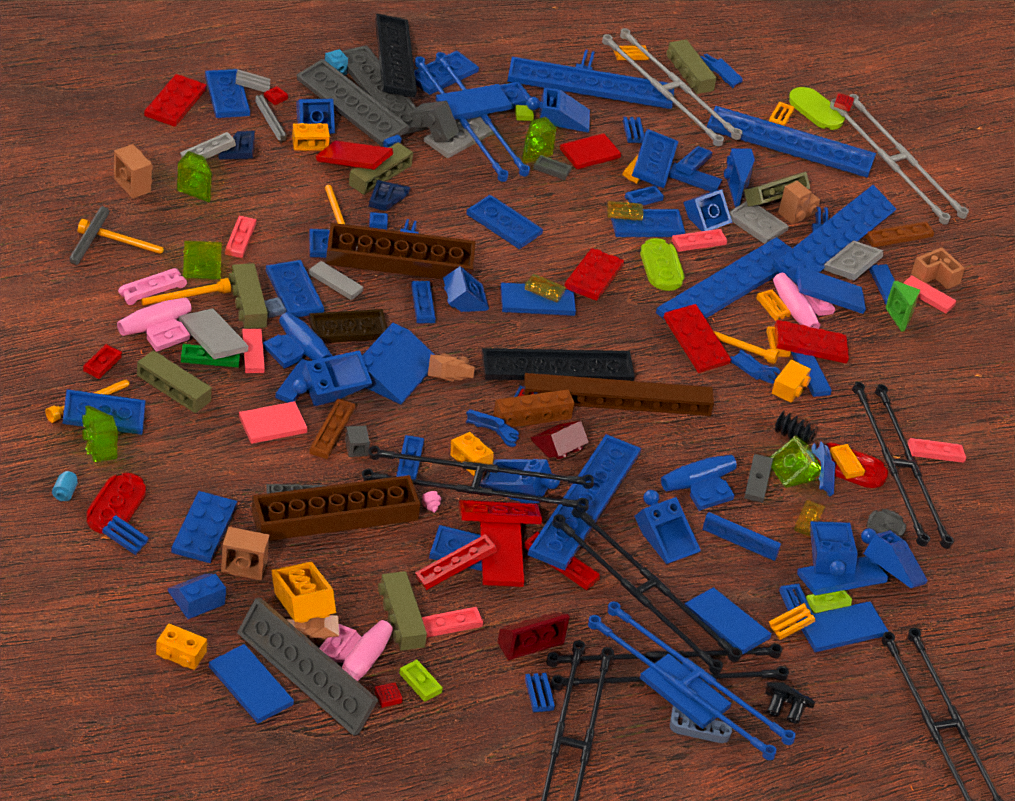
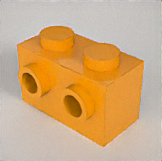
M293 124L292 142L294 150H324L329 146L328 124Z
M790 360L775 379L772 394L792 403L796 397H800L803 387L808 386L811 380L809 376L811 369L794 360Z
M471 432L451 440L450 455L456 461L493 465V451ZM466 469V470L469 471L473 476L475 475V471H476V470Z
M172 624L166 626L156 643V655L193 670L196 669L207 650L206 638Z

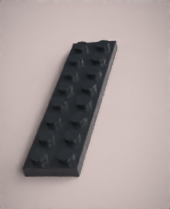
M376 13L375 27L382 91L388 94L394 93L404 97L415 98L417 89L408 20Z
M482 348L481 353L485 380H524L525 373L634 381L635 379L630 351Z

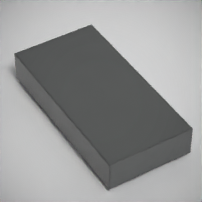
M540 155L534 163L533 169L565 180L571 172L572 166Z

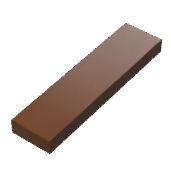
M927 222L868 231L865 238L872 247L931 238L934 236V231Z
M337 398L313 441L309 454L328 459L353 414L356 404Z

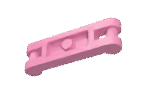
M174 268L125 284L119 288L118 292L122 297H125L128 305H133L142 298L176 287L183 288L186 286L187 280L181 276L178 269Z

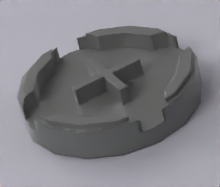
M882 509V511L878 512L877 510L873 511L869 515L866 524L867 528L875 530L877 534L891 530L900 538L904 536L906 530V523L904 524L903 518L896 512L888 509Z

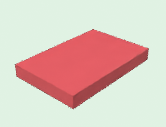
M295 401L239 412L240 421L251 444L307 433V426Z

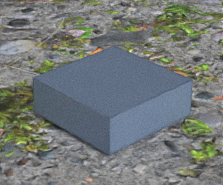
M279 297L264 301L268 318L286 313V308Z

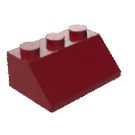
M555 612L511 626H505L499 630L497 643L508 661L562 645L565 642L570 616L567 613Z

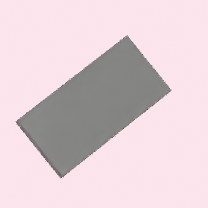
M481 117L467 120L470 128L480 141L494 134ZM458 120L455 122L459 132L448 141L435 142L432 134L424 137V142L446 158H450L476 143L475 140Z
M213 308L179 316V322H182L187 331L213 359L248 351L249 346Z

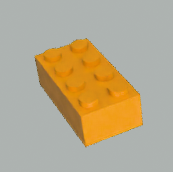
M313 562L271 570L274 593L295 622L303 623L316 617L326 618L330 614L336 613L333 588Z

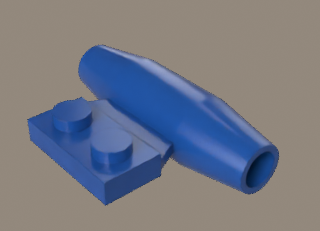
M289 312L284 313L279 319V323L287 335H277L263 342L266 351L284 369L299 362L304 354L311 360L332 356L323 340L305 322Z
M733 455L709 457L681 466L661 477L662 487L666 492L690 488V497L698 511L734 499V494L726 480L724 481L720 477L737 468L736 460Z

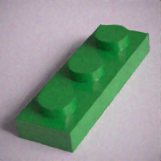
M183 344L181 363L239 368L240 354L213 359L201 345Z

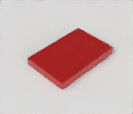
M604 133L560 144V150L576 169L621 158V152Z

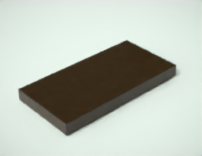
M383 309L309 313L311 329L324 343L377 340L388 328Z

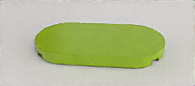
M798 87L790 92V104L815 125L824 129L825 127L830 128L829 130L842 127L845 117H842L836 110L831 109V102L817 91L807 87Z
M653 238L645 241V244L641 246L640 255L649 282L654 287L665 291L680 288L683 284L684 273L675 247L671 243H666L663 239Z

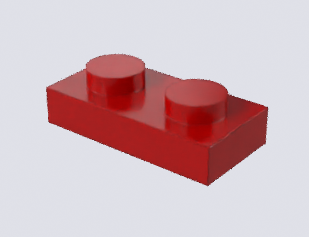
M105 344L83 365V371L100 379L122 358V352Z

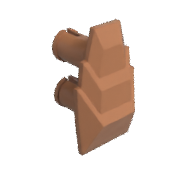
M446 353L430 355L428 376L452 382L454 380L462 381L463 379L474 377L475 367L469 365L468 358L464 356L457 359V357L449 356Z
M330 615L326 618H311L303 623L295 622L293 619L287 620L305 637L316 638V644L319 646L327 638L339 637L338 616Z

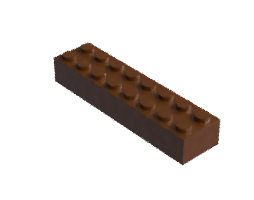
M330 223L326 264L443 279L461 266L472 275L475 241Z
M410 475L253 495L251 513L257 532L268 534L269 541L418 521L420 501Z

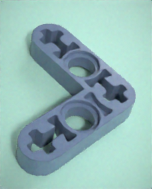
M675 706L672 707L669 725L674 733L717 743L729 741L732 728L725 722L714 720L705 727L706 730L700 731L696 729V723ZM679 717L683 718L682 725L678 724Z

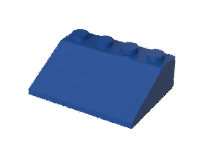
M392 322L362 355L372 381V385L366 388L402 405L428 375L430 355L435 354L410 330Z

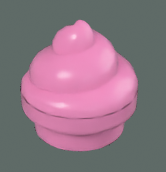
M437 491L423 494L422 506L435 513L441 503L440 495L437 494Z

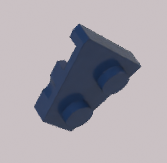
M237 131L233 136L236 146L218 153L219 160L253 158L255 131Z
M377 180L369 201V207L386 211L409 195L410 187Z

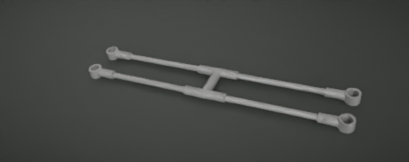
M621 29L620 37L627 39L632 45L640 49L673 82L665 85L659 83L623 52L619 45L612 40L613 37L611 35H603L602 43L604 45H609L614 51L621 54L659 92L697 123L713 140L715 146H722L724 137L717 135L710 128L708 129L677 101L668 90L680 87L720 121L724 128L731 133L733 139L739 140L741 138L742 130L734 128L729 122L721 118L692 92L691 88L677 75L670 72L642 47L630 34L629 29Z
M849 95L854 98L852 105H855L896 146L900 154L889 156L883 149H880L847 114V111L834 107L836 99L831 100L830 108L836 110L842 117H845L876 149L883 160L895 172H898L939 217L940 223L948 224L950 215L943 212L927 198L903 173L896 163L897 161L907 159L950 202V205L957 211L959 218L964 219L967 217L969 210L966 207H962L956 200H953L918 164L919 162L881 126L859 101L858 95Z

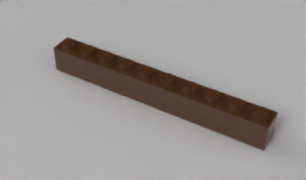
M525 373L523 381L524 396L528 395L529 392H538L537 394L569 390L574 400V406L711 416L714 406L713 387L534 373Z

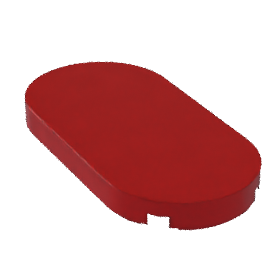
M826 443L829 450L831 447L840 446L836 443ZM853 449L851 450L865 470L864 475L846 479L835 462V477L866 488L882 486L888 476V470L884 467V463L881 460ZM813 454V462L821 470V462Z
M132 473L111 476L87 509L86 520L88 526L95 532L104 534L102 533L103 528L108 525L109 521L113 520L115 515L128 523L146 495V486L142 478Z

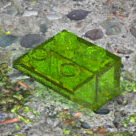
M85 406V414L82 415L85 429H82V437L84 441L87 440V454L92 456L93 462L117 459L118 430L114 417L91 406Z

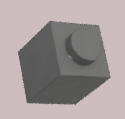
M366 425L349 426L346 428L345 442L349 457L368 456L370 441Z

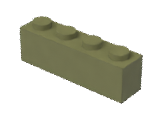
M687 39L669 42L667 57L694 92L700 94L714 91L716 76Z
M397 142L388 147L393 148V155L375 170L358 167L352 169L349 174V185L363 195L369 193L375 188L377 180L386 182L412 166L413 152Z
M807 173L792 174L745 189L744 193L748 207L782 198L785 186L795 181L810 189Z
M255 264L232 265L229 281L230 284H233L232 294L236 296L235 306L236 309H239V321L243 322L244 329L267 327L268 313Z
M154 350L137 362L138 377L192 412L197 413L211 402L212 387Z
M406 571L382 574L381 583H378V592L380 596L383 595V607L389 614L388 623L394 629V642L398 643L400 651L424 648L427 632Z

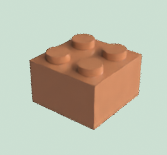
M134 144L114 150V179L132 199L151 192L153 169L151 161Z
M228 527L222 548L221 573L262 580L267 564L269 535Z

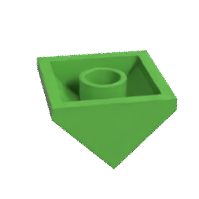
M893 281L885 308L902 332L905 331L912 318L920 289Z

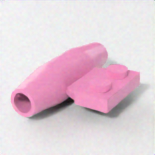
M779 273L774 277L773 282L780 299L800 325L819 329L820 323L816 314L822 316L834 313L835 307L832 303L799 293L798 286L785 273Z
M186 297L163 301L135 311L118 321L117 327L122 336L147 332V340L157 352L190 339L189 332L182 322L177 321V319H179V316L191 312V304Z
M381 620L361 637L356 630L339 624V637L327 638L319 649L334 662L343 663L341 668L358 681L369 671L384 651L393 628L387 621Z

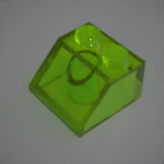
M547 117L531 121L525 138L523 164L536 161L540 155L546 157L553 155L557 128Z
M188 151L178 162L177 191L210 202L212 172L205 157Z
M184 241L183 277L220 279L222 242Z
M796 435L770 456V458H773L771 467L785 488L808 483L821 472V464L807 443Z

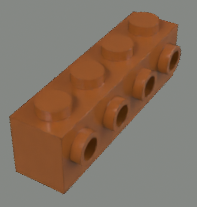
M569 390L496 399L493 416L503 419L504 423L511 428L567 420L572 418L574 400Z

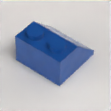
M299 99L296 102L298 124H328L329 134L335 133L333 99Z
M722 189L708 192L683 202L688 218L701 231L713 230L732 223Z
M461 266L443 278L444 289L448 295L447 301L452 308L455 307L460 312L487 311L489 309L483 284Z
M203 574L168 588L169 594L187 619L225 605L226 587L216 574Z

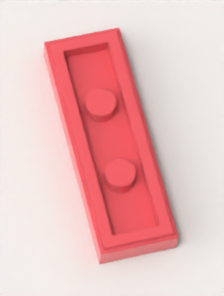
M244 216L238 217L226 246L225 255L243 258L257 219Z
M721 229L674 235L671 240L678 252L727 244V239Z
M912 275L904 282L906 285L920 289L918 298L945 314L956 304V300Z
M242 329V339L249 346L248 351L244 352L245 373H264L262 330Z
M910 438L908 441L911 455L915 457L964 463L966 460L963 446L960 444Z
M477 607L422 617L427 632L426 638L483 627V620Z

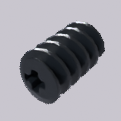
M784 410L776 421L775 432H781L783 436L788 435V439H794L796 443L801 442V445L804 447L810 444L817 434L818 427L816 426L811 430V423L805 427V420L798 423V416L792 420V413L784 416Z

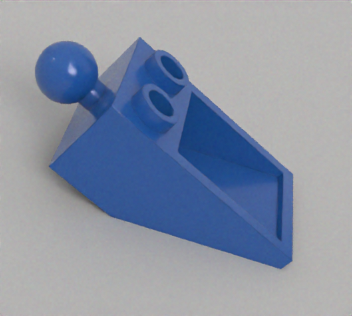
M544 87L541 101L536 97H530L527 100V107L530 110L540 108V124L589 133L590 109L563 91Z
M731 148V153L727 156V169L724 170V178L727 179L735 208L741 204L745 195L744 190L749 186L755 161L752 149Z
M359 350L305 362L302 372L304 379L295 380L293 390L298 394H303L308 389L313 405L318 406L334 402L337 398L341 399L372 385V381Z
M495 459L493 465L501 468L553 474L547 459ZM487 472L480 486L491 488L495 491L543 497L547 489L557 488L560 480L502 472ZM510 498L521 503H540L539 501Z
M655 490L646 491L643 499L646 504L651 506L642 509L634 517L643 536L666 565L701 552L677 497L658 503L659 494Z
M811 521L812 559L815 573H832L835 576H840L843 573L855 574L858 553L850 523Z
M871 528L863 530L861 539L864 543L869 544L863 554L868 557L871 563L881 566L911 589L927 583L926 576L905 540L891 530L878 534Z

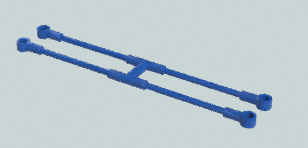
M438 52L435 61L442 64L445 70H448L462 90H467L451 69L450 64L446 60V54ZM416 57L415 66L428 76L440 94H444L445 92L426 66L425 58ZM487 114L458 119L491 162L492 167L498 174L497 178L499 181H507L509 173L495 162L470 128V124L467 122L468 119L481 117L514 159V163L519 168V174L524 177L529 175L530 167L524 165L520 158L514 154L491 123V119Z
M618 602L609 603L607 611L609 615L618 616L624 622L630 623L680 660L692 672L683 679L678 680L615 635L610 628L601 622L599 616L591 615L589 617V628L597 629L605 636L611 637L645 664L653 668L676 689L691 700L694 699L749 740L751 745L762 752L764 759L773 760L775 758L776 748L773 745H766L758 738L752 737L697 696V693L690 689L688 685L700 677L708 684L714 685L768 725L770 730L782 738L781 740L785 745H792L794 743L795 733L792 730H785L756 711L718 683L716 678L690 659L680 655L634 621L630 615L620 608L621 606Z

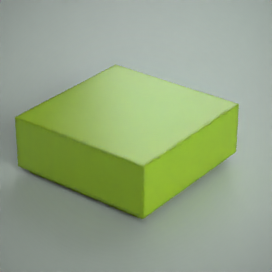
M515 105L516 120L533 121V110H530L527 105Z

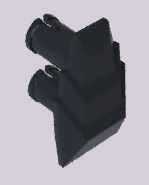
M767 682L765 693L772 697L766 711L768 714L778 717L783 703L787 702L792 704L786 719L791 723L799 724L804 708H814L815 701L801 694L798 690L789 687L784 682Z

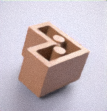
M795 181L785 186L778 213L791 224H794L811 215H815L820 199L800 182Z
M939 248L917 257L911 274L924 283L936 279L946 289H949L961 283L965 268L946 250Z

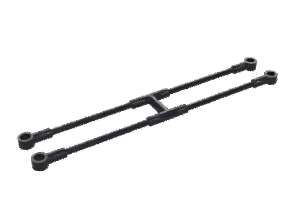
M856 382L852 391L858 395L882 448L881 452L897 483L914 523L913 527L917 534V544L922 547L927 546L930 537L924 533L921 524L918 523L898 476L899 472L896 466L911 468L938 526L937 530L941 537L940 545L943 548L949 549L954 543V539L948 535L945 526L942 525L923 482L918 464L914 456L911 455L890 406V400L887 396L888 388L883 384H879L875 394L881 398L883 405L887 408L905 450L904 453L907 460L892 458L867 403L868 400L864 392L865 385L861 382Z
M372 446L368 451L370 458L373 460L379 458H398L476 470L472 486L412 479L415 485L452 489L457 492L477 495H495L561 504L565 507L577 508L580 512H586L589 509V502L586 498H579L578 500L564 498L561 500L495 491L491 488L480 487L483 472H502L568 481V483L583 485L586 489L594 486L592 475H584L583 477L561 476L501 468L496 465L427 458L380 450L378 446ZM369 468L362 471L363 481L393 477L388 476V474L375 473Z
M573 508L571 513L574 517L581 518L588 526H592L640 570V573L648 580L647 582L636 588L576 535L575 531L565 522L564 516L560 514L554 516L552 521L553 527L564 531L621 582L620 584L643 606L648 607L699 654L698 656L709 666V671L712 674H719L723 668V663L719 660H714L704 650L702 651L656 609L643 593L656 587L715 639L718 645L728 654L730 661L738 662L740 660L742 651L739 648L732 647L726 640L721 639L676 598L665 584L646 567L639 564L603 531L586 512H580L577 508Z
M911 628L907 638L915 644L916 649L921 653L948 707L947 710L952 718L951 720L933 721L899 656V651L894 643L895 635L891 632H885L881 642L888 647L891 655L895 658L921 710L925 724L933 740L938 744L965 801L972 800L942 742L943 739L938 730L957 728L994 797L993 801H1003L996 792L969 738L970 735L958 711L952 705L925 652L926 648L920 639L921 631L917 628Z
M576 640L573 643L572 667L560 720L557 723L550 752L551 759L541 801H547L556 757L559 756L561 745L582 749L581 766L573 801H579L585 768L589 762L593 744L594 726L605 675L608 672L609 663L614 656V651L610 647H604L600 655L602 659L601 673L589 729L586 730L584 741L563 736L564 722L576 669L585 650V643L583 641Z
M772 644L770 647L751 649L743 655H770L772 658H779L782 653V647L779 644ZM724 650L705 651L709 656L728 655ZM668 651L646 652L642 655L649 660H660L670 653ZM676 651L683 657H699V654L696 652ZM550 652L547 655L546 664L550 667H556L558 664L571 663L572 655H558L555 652ZM633 654L614 655L612 660L639 658ZM600 655L581 656L580 661L602 660ZM779 666L777 670L710 675L716 679L761 677L785 681L789 670L784 666ZM555 675L552 677L551 687L554 690H561L563 687H567L569 678ZM640 677L605 678L604 683L644 682ZM574 678L573 686H579V684H598L599 678Z

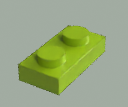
M845 590L806 596L807 602L814 613L851 606L852 598Z
M418 660L400 668L399 674L424 702L442 693L443 687Z

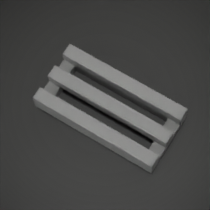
M237 70L235 84L262 92L270 89L269 78Z

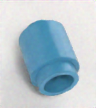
M70 471L60 474L52 489L53 496L59 501H69L78 484L77 476Z

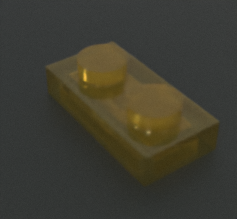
M608 201L607 218L643 220V205L639 203Z
M532 274L525 283V290L558 303L566 290V287L536 274Z
M806 500L795 524L794 531L811 537L810 522L820 521L825 506Z

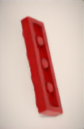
M538 531L525 541L524 548L528 551L539 535ZM573 557L565 571L552 566L586 591L600 579L599 573L576 557Z
M485 534L415 572L416 578L428 590L497 552L496 546Z

